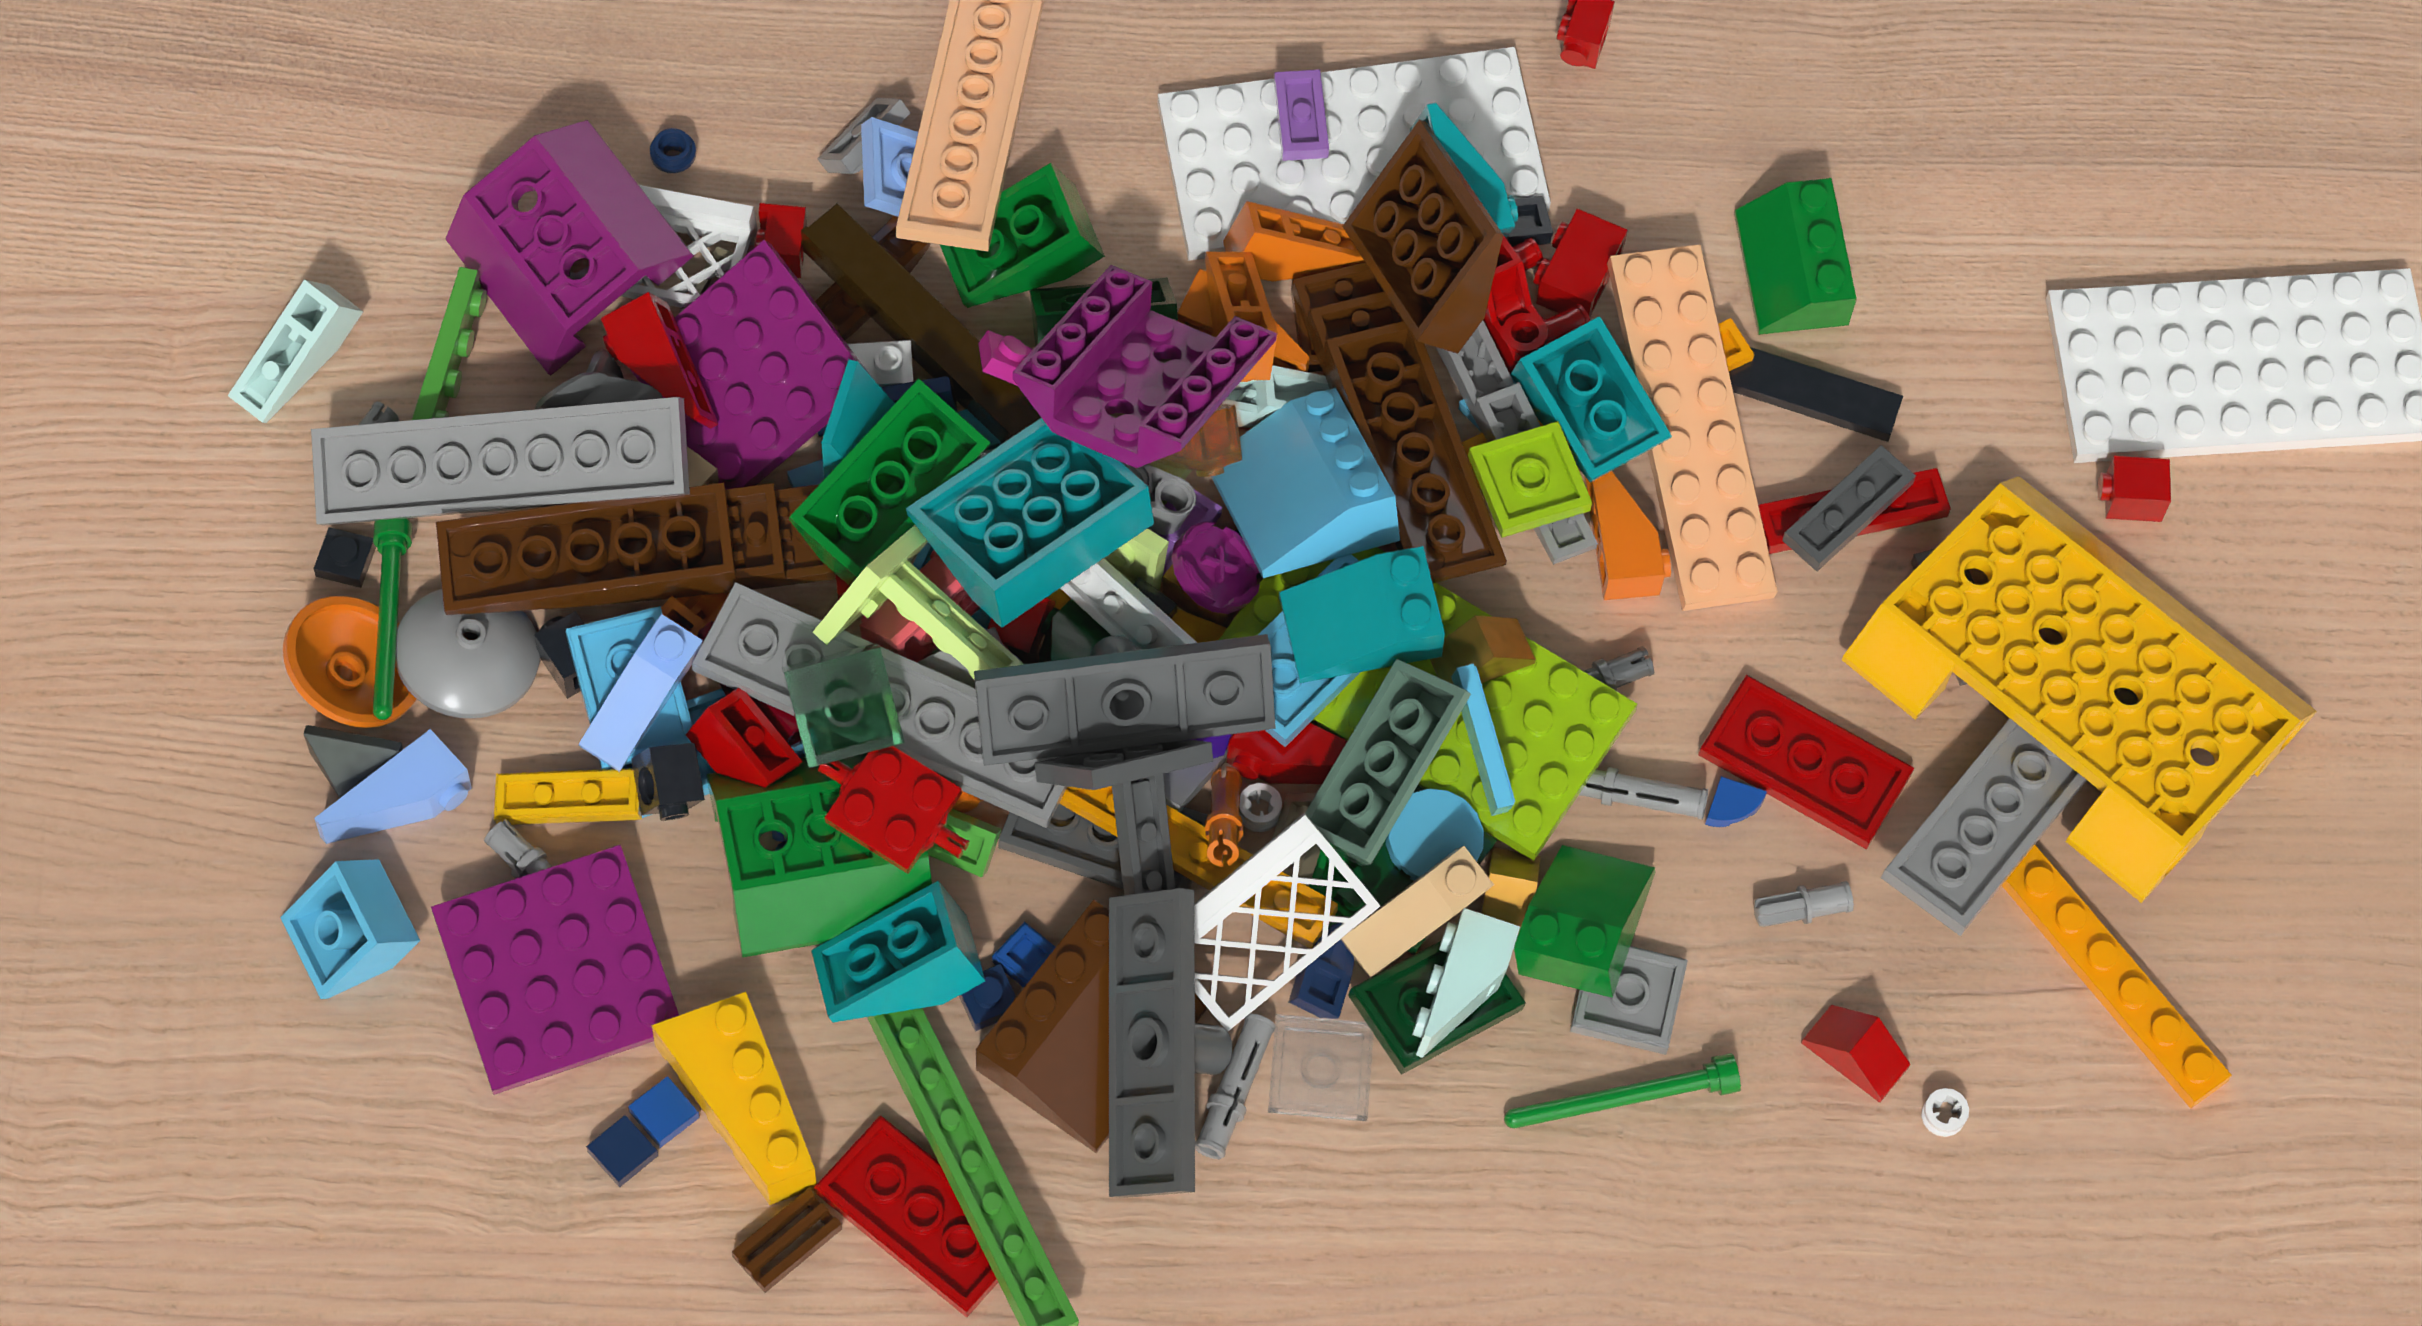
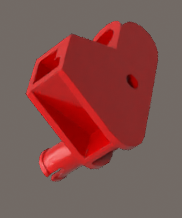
M1503 235L1483 321L1509 374H1511L1521 358L1591 320L1585 308L1579 303L1548 319L1541 317L1531 303L1525 271L1540 265L1543 259L1542 252L1536 241L1532 238H1528L1524 242L1512 247Z

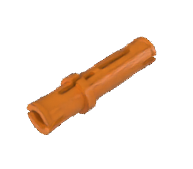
M1226 766V777L1222 778L1221 767L1216 769L1211 776L1210 815H1208L1205 821L1206 838L1209 841L1207 856L1214 865L1223 867L1224 855H1227L1228 866L1236 862L1239 856L1238 842L1243 836L1244 826L1242 825V818L1239 816L1242 777L1235 768Z

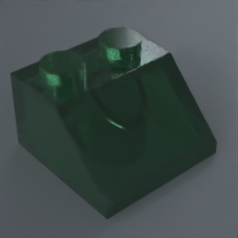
M877 643L781 667L809 768L905 743L881 648Z

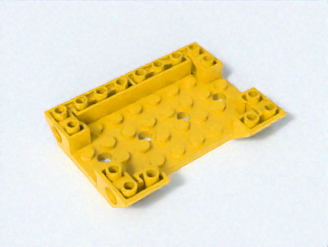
M2020 476L1999 483L1884 600L1842 657L1844 663L1915 720L1945 690L1953 672L2102 792L2065 842L2140 903L2150 895L2196 845L2209 823L2253 775L2258 777L2317 712ZM1972 568L1979 569L1987 575L1989 582L1983 585L1973 584L1966 578L1964 571ZM2043 628L2055 629L2061 634L2063 642L2057 645L2049 644L2040 637L2039 630ZM2118 688L2132 690L2138 697V703L2134 705L2121 703L2116 698L2114 690ZM2195 748L2207 750L2213 756L2214 764L2203 766L2196 763L2190 751Z

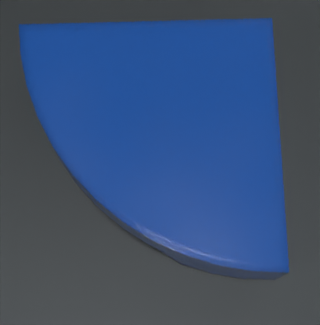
M1721 776L1705 825L1727 827L1730 824L1753 816L1762 806L1767 791Z

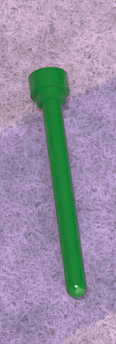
M407 518L377 520L374 523L373 543L382 555L373 714L379 720L388 719L393 711L401 556L406 553V550L412 544L413 526Z
M1732 1053L1712 1057L1711 1062L1703 1064V1069L1513 1108L1505 1113L1504 1122L1509 1128L1515 1129L1702 1089H1708L1709 1093L1718 1091L1720 1096L1741 1091L1739 1070L1734 1055Z

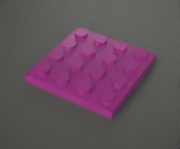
M765 240L674 318L719 424L710 429L685 414L687 447L717 468L718 483H724L726 489L756 486L827 425L848 360L858 361L862 365L772 244ZM631 370L639 382L649 385Z
M621 844L431 906L493 1095L653 1042L654 1037L651 1025L679 1016Z

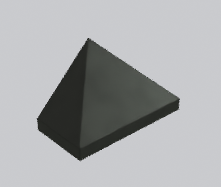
M306 725L304 730L309 753L339 798L403 750L402 742L311 725Z

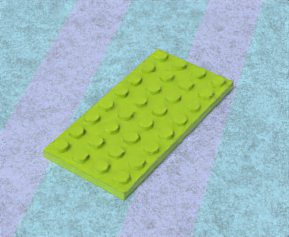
M1375 547L1351 555L1358 561L1386 552ZM1335 559L1263 578L1260 582L1259 592L1238 612L1219 640L1258 635L1282 612L1279 592L1315 579ZM1433 583L1445 632L1444 638L1475 615L1492 617L1438 583ZM1526 637L1536 659L1535 664L1481 683L1515 798L1512 808L1506 813L1491 816L1462 712H1460L1418 785L1425 790H1447L1465 799L1477 812L1485 832L1534 861L1585 787L1591 775L1595 772L1636 712L1637 703ZM1430 659L1407 663L1437 677ZM1392 666L1360 672L1310 723L1348 741Z

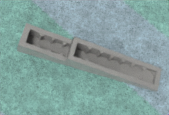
M1484 321L1480 323L1458 354L1436 347L1479 429L1484 434L1486 442L1540 427L1520 383L1514 384ZM1583 513L1534 528L1553 565L1596 549L1598 545Z

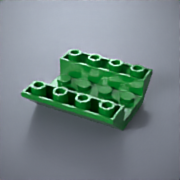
M861 747L829 754L853 769L855 765L864 760L870 750ZM828 753L800 758L802 763L766 788L716 772L706 774L715 822L719 824L733 894V914L742 958L823 944L932 884L927 851L921 854L909 874L825 823V816L839 797L841 784L818 772L819 765L822 761L825 763L824 757ZM768 831H778L786 837L787 843L780 850L769 851L761 846L759 839Z

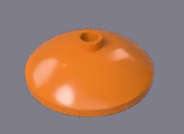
M331 596L318 599L306 605L298 612L287 628L283 641V658L290 680L300 695L313 708L334 721L364 728L379 727L392 723L409 710L416 701V698L403 684L395 665L392 715L386 720H379L373 714L379 607L358 598Z

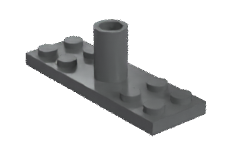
M1267 634L1137 650L1133 642L1125 637L1109 636L1101 639L1094 645L1089 657L974 671L981 754L984 766L1276 729L1271 645Z
M1177 888L1110 897L1109 1197L1128 1198L1195 1192V1073L1219 1074L1228 1066L1232 1055V1041L1229 1033L1223 1027L1195 1023L1194 890Z

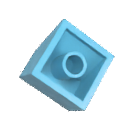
M379 859L335 861L280 917L320 999H329L392 969L420 942Z

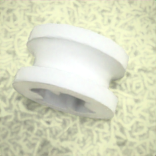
M1255 783L1245 788L1240 795L1239 816L1242 818L1243 825L1254 832H1265L1277 825L1282 808L1280 793L1266 783ZM1260 799L1269 802V814L1264 815L1263 811H1260V816L1252 814L1251 801L1256 800L1257 804H1260Z
M1948 1088L1938 1089L1930 1094L1922 1107L1921 1118L1925 1127L1933 1134L1943 1137L1952 1136L1959 1132L1967 1121L1969 1106L1964 1096L1956 1090ZM1943 1102H1947L1953 1106L1951 1113L1957 1112L1958 1118L1951 1117L1947 1123H1942L1937 1119L1940 1113H1933V1107L1940 1108Z

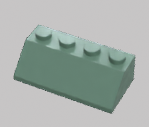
M1396 659L1305 812L1341 857L1360 866L1372 863L1471 694L1467 690Z

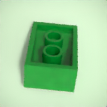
M1052 163L1047 164L1002 191L989 251L940 244L962 303L967 308L1066 280L1105 257L1076 185Z
M1562 845L1528 905L1514 945L1519 975L1613 998L1656 873L1655 867Z

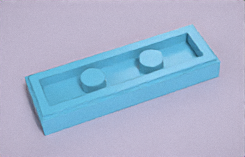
M1474 664L1458 667L1451 678L1454 685L1467 690L1471 694L1461 712L1491 816L1506 813L1514 805L1515 798L1478 670Z

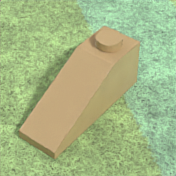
M1462 846L1455 849L1342 937L1341 941L1369 978H1371L1494 886V884L1467 848Z

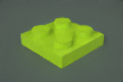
M1558 421L1469 448L1468 458L1501 538L1591 510V498Z

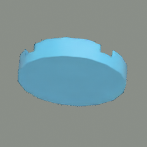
M1426 789L1411 795L1386 838V847L1394 865L1399 870L1402 869L1411 876L1410 879L1415 881L1455 849L1465 846L1477 861L1483 850L1484 830L1477 812L1465 799L1447 790Z

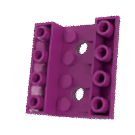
M588 120L534 135L463 195L445 238L467 268L478 270L481 287L487 291V295L550 376L586 347L577 332L646 275L659 286L694 257ZM529 191H536L538 200L533 209L528 212H520L518 203L522 195ZM588 258L590 263L588 273L581 279H571L570 269L573 263L578 259Z
M1110 265L1013 371V380L1053 433L1134 468H1139L1181 451L1274 344L1277 333L1234 316L1217 337L1206 334L1151 311L1152 281ZM1161 359H1171L1170 361H1168V362H1166V363H1162V362H1159V361H1158V360H1161ZM1114 413H1123V414H1124V415H1121V416H1119V417H1117V418L1110 416L1111 414H1114Z

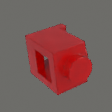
M1568 0L1566 14L1564 13L1557 34V40L1564 41L1560 57L1565 63L1572 66H1586L1596 69L1610 28L1615 1Z
M760 203V229H757L755 247L763 240L772 244L797 278H801L805 254L802 247L801 230L807 226L806 207Z

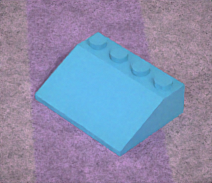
M1336 388L1316 391L1307 396L1290 400L1206 461L1207 470L1263 578L1400 541L1395 494Z

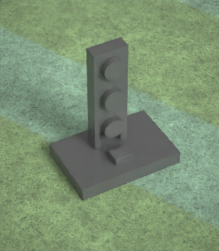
M1183 740L1065 755L1034 763L1036 781L1040 783L1089 790L1112 786L1124 896L1176 889L1163 773L1213 762L1211 742Z

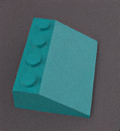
M1042 418L906 508L907 515L970 598L1000 627H1004L1154 524L1149 488L1122 462L1053 433Z

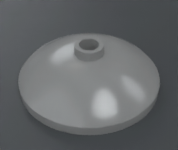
M440 589L418 600L402 618L397 629L395 665L408 691L430 709L457 718H483L505 711L524 697L537 675L540 654L535 643L534 634L536 630L523 611L446 615L444 612L443 592ZM471 632L476 634L478 639L467 640L462 634Z

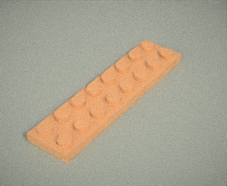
M949 0L898 216L896 238L989 251L1044 0Z
M1701 245L1610 256L1607 265L1629 365L1672 435L1671 439L1649 450L1648 455L1682 611L1772 599L1777 594V587Z

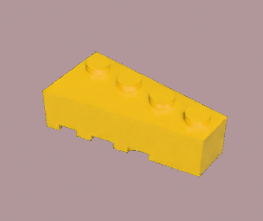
M743 992L651 1025L655 1047L677 1073L680 1082L688 1093L692 1094L716 1132L720 1133L731 1148L733 1155L768 1204L773 1205L800 1195L808 1188L813 1190L817 1185L815 1167L747 993Z

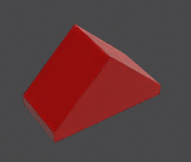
M1831 1005L1801 1042V1044L1879 1103H1881L1911 1065L1879 1017Z

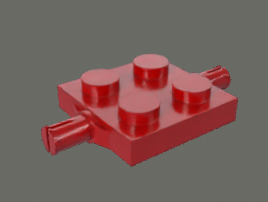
M880 737L864 760L855 765L853 769L832 757L829 753L824 757L825 763L822 761L819 765L818 772L841 784L839 797L825 816V823L905 873L909 874L921 854L933 847L934 844L942 847L958 859L962 857L963 850L966 851L969 846V840L946 828L949 812L962 795V788Z

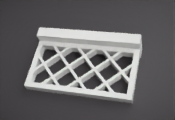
M639 185L674 231L689 235L693 243L687 246L691 253L695 255L700 252L707 263L710 264V267L690 278L687 277L680 267L675 273L681 280V283L668 290L655 288L651 280L645 275L622 294L621 297L636 299L650 292L666 301L669 306L687 307L700 296L694 287L695 285L715 276L718 279L724 275V271L729 268L731 269L747 255L749 245L754 244L757 234L754 206ZM720 240L737 243L734 254L719 262L715 261L707 247ZM589 267L578 273L570 272L571 279H581L588 273Z
M1306 813L1302 814L1194 903V943L1215 945L1213 974L1195 972V993L1227 1032L1381 906L1321 834ZM1315 844L1329 858L1327 880L1298 877L1300 856ZM1294 862L1293 876L1278 875ZM1334 866L1348 882L1333 880ZM1271 880L1292 882L1289 911L1260 908L1262 887ZM1297 883L1327 886L1324 914L1295 912ZM1332 886L1353 888L1366 905L1351 917L1330 915ZM1256 893L1254 908L1241 906ZM1232 912L1254 914L1251 942L1221 940L1223 920ZM1259 915L1289 917L1286 946L1256 943ZM1294 918L1323 921L1322 940L1313 948L1292 947ZM1329 921L1342 923L1328 935ZM1217 925L1216 939L1202 938ZM1221 946L1250 949L1248 977L1218 974ZM1256 949L1285 952L1283 973L1274 980L1253 978ZM1291 953L1305 954L1289 967ZM1198 979L1212 980L1211 995ZM1217 981L1247 984L1245 1004L1230 1016L1215 1001ZM1252 984L1266 986L1251 998Z

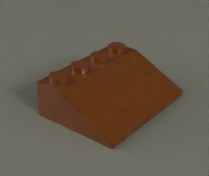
M1419 119L1342 227L1416 341L1458 354L1485 317L1503 234L1427 122Z
M1093 899L975 1050L976 1071L1095 1153L1099 1151L1109 1138V910ZM1195 993V1023H1197L1208 1008Z

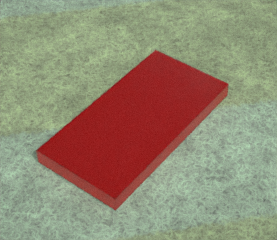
M1747 674L1701 746L1698 754L1700 757L1748 784L1767 791V794L1866 850L1915 769Z
M881 1115L814 1187L816 1195L966 1318L997 1285L998 1281L939 1162Z

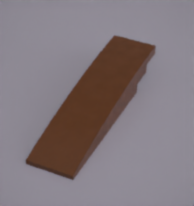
M1366 262L1293 279L1291 290L1329 389L1336 388L1395 494L1400 541L1395 542L1398 551L1423 546L1432 583L1506 565V557L1424 343L1416 341Z
M724 483L689 487L690 495L577 502L436 522L444 612L446 615L606 605L669 599L671 596L681 598L728 593L732 590L735 582L754 590L836 579L835 573L818 558L789 520L791 514L819 484L775 490L774 483L726 489Z

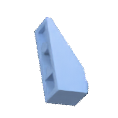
M661 614L634 653L578 746L620 772L691 667L703 640Z
M429 729L317 815L314 819L320 838L328 844L432 819L444 810L451 811L466 799L468 791L472 789L468 770L436 734Z

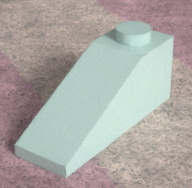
M304 279L228 396L259 421L267 423L338 351L363 311L331 286Z

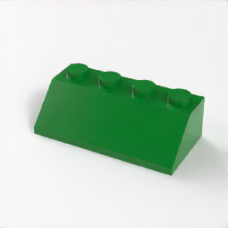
M918 378L791 514L789 520L818 558L847 585L851 586L868 564L915 525L907 515L906 508L984 457L990 442Z

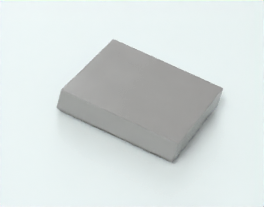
M1630 946L1613 998L1583 990L1579 991L1570 1032L1666 1055L1688 960Z

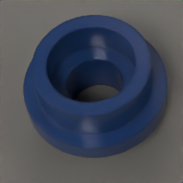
M665 129L654 138L650 145L651 161L656 168L663 172H683L695 161V143L688 134L680 129ZM672 150H676L681 153L676 156L666 155V153Z

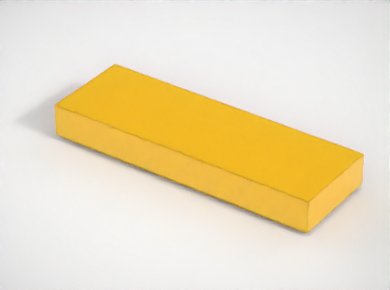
M633 768L621 769L620 772L615 769L496 774L494 821L498 824L506 819L511 825L642 820Z

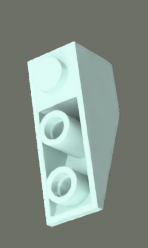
M1466 908L1463 909L1457 925L1450 922L1447 923L1439 950L1446 952L1447 956L1443 967L1434 965L1426 988V993L1434 995L1430 1009L1421 1007L1412 1035L1421 1038L1416 1056L1423 1058L1498 990L1507 971L1520 926Z

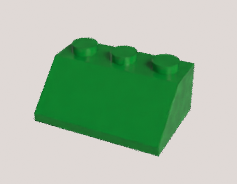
M1832 178L1786 182L1736 209L1734 217L1758 335L1849 326L1857 297Z

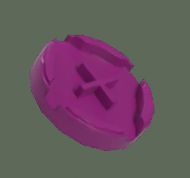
M1205 521L1192 525L1174 543L1171 557L1174 574L1182 589L1198 605L1211 612L1230 614L1241 610L1256 596L1260 587V583L1257 585L1256 577L1260 572L1243 538L1228 527L1220 529L1212 526L1215 524L1214 522Z

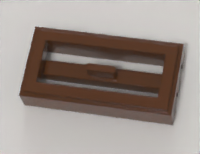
M808 1188L732 1251V1257L762 1291L766 1293L842 1230V1223L829 1213V1209L823 1202L820 1203L813 1191ZM809 1208L811 1212L754 1259L750 1260L748 1258L806 1209ZM819 1220L824 1224L821 1229L765 1275L762 1274L760 1271L762 1267L785 1250Z

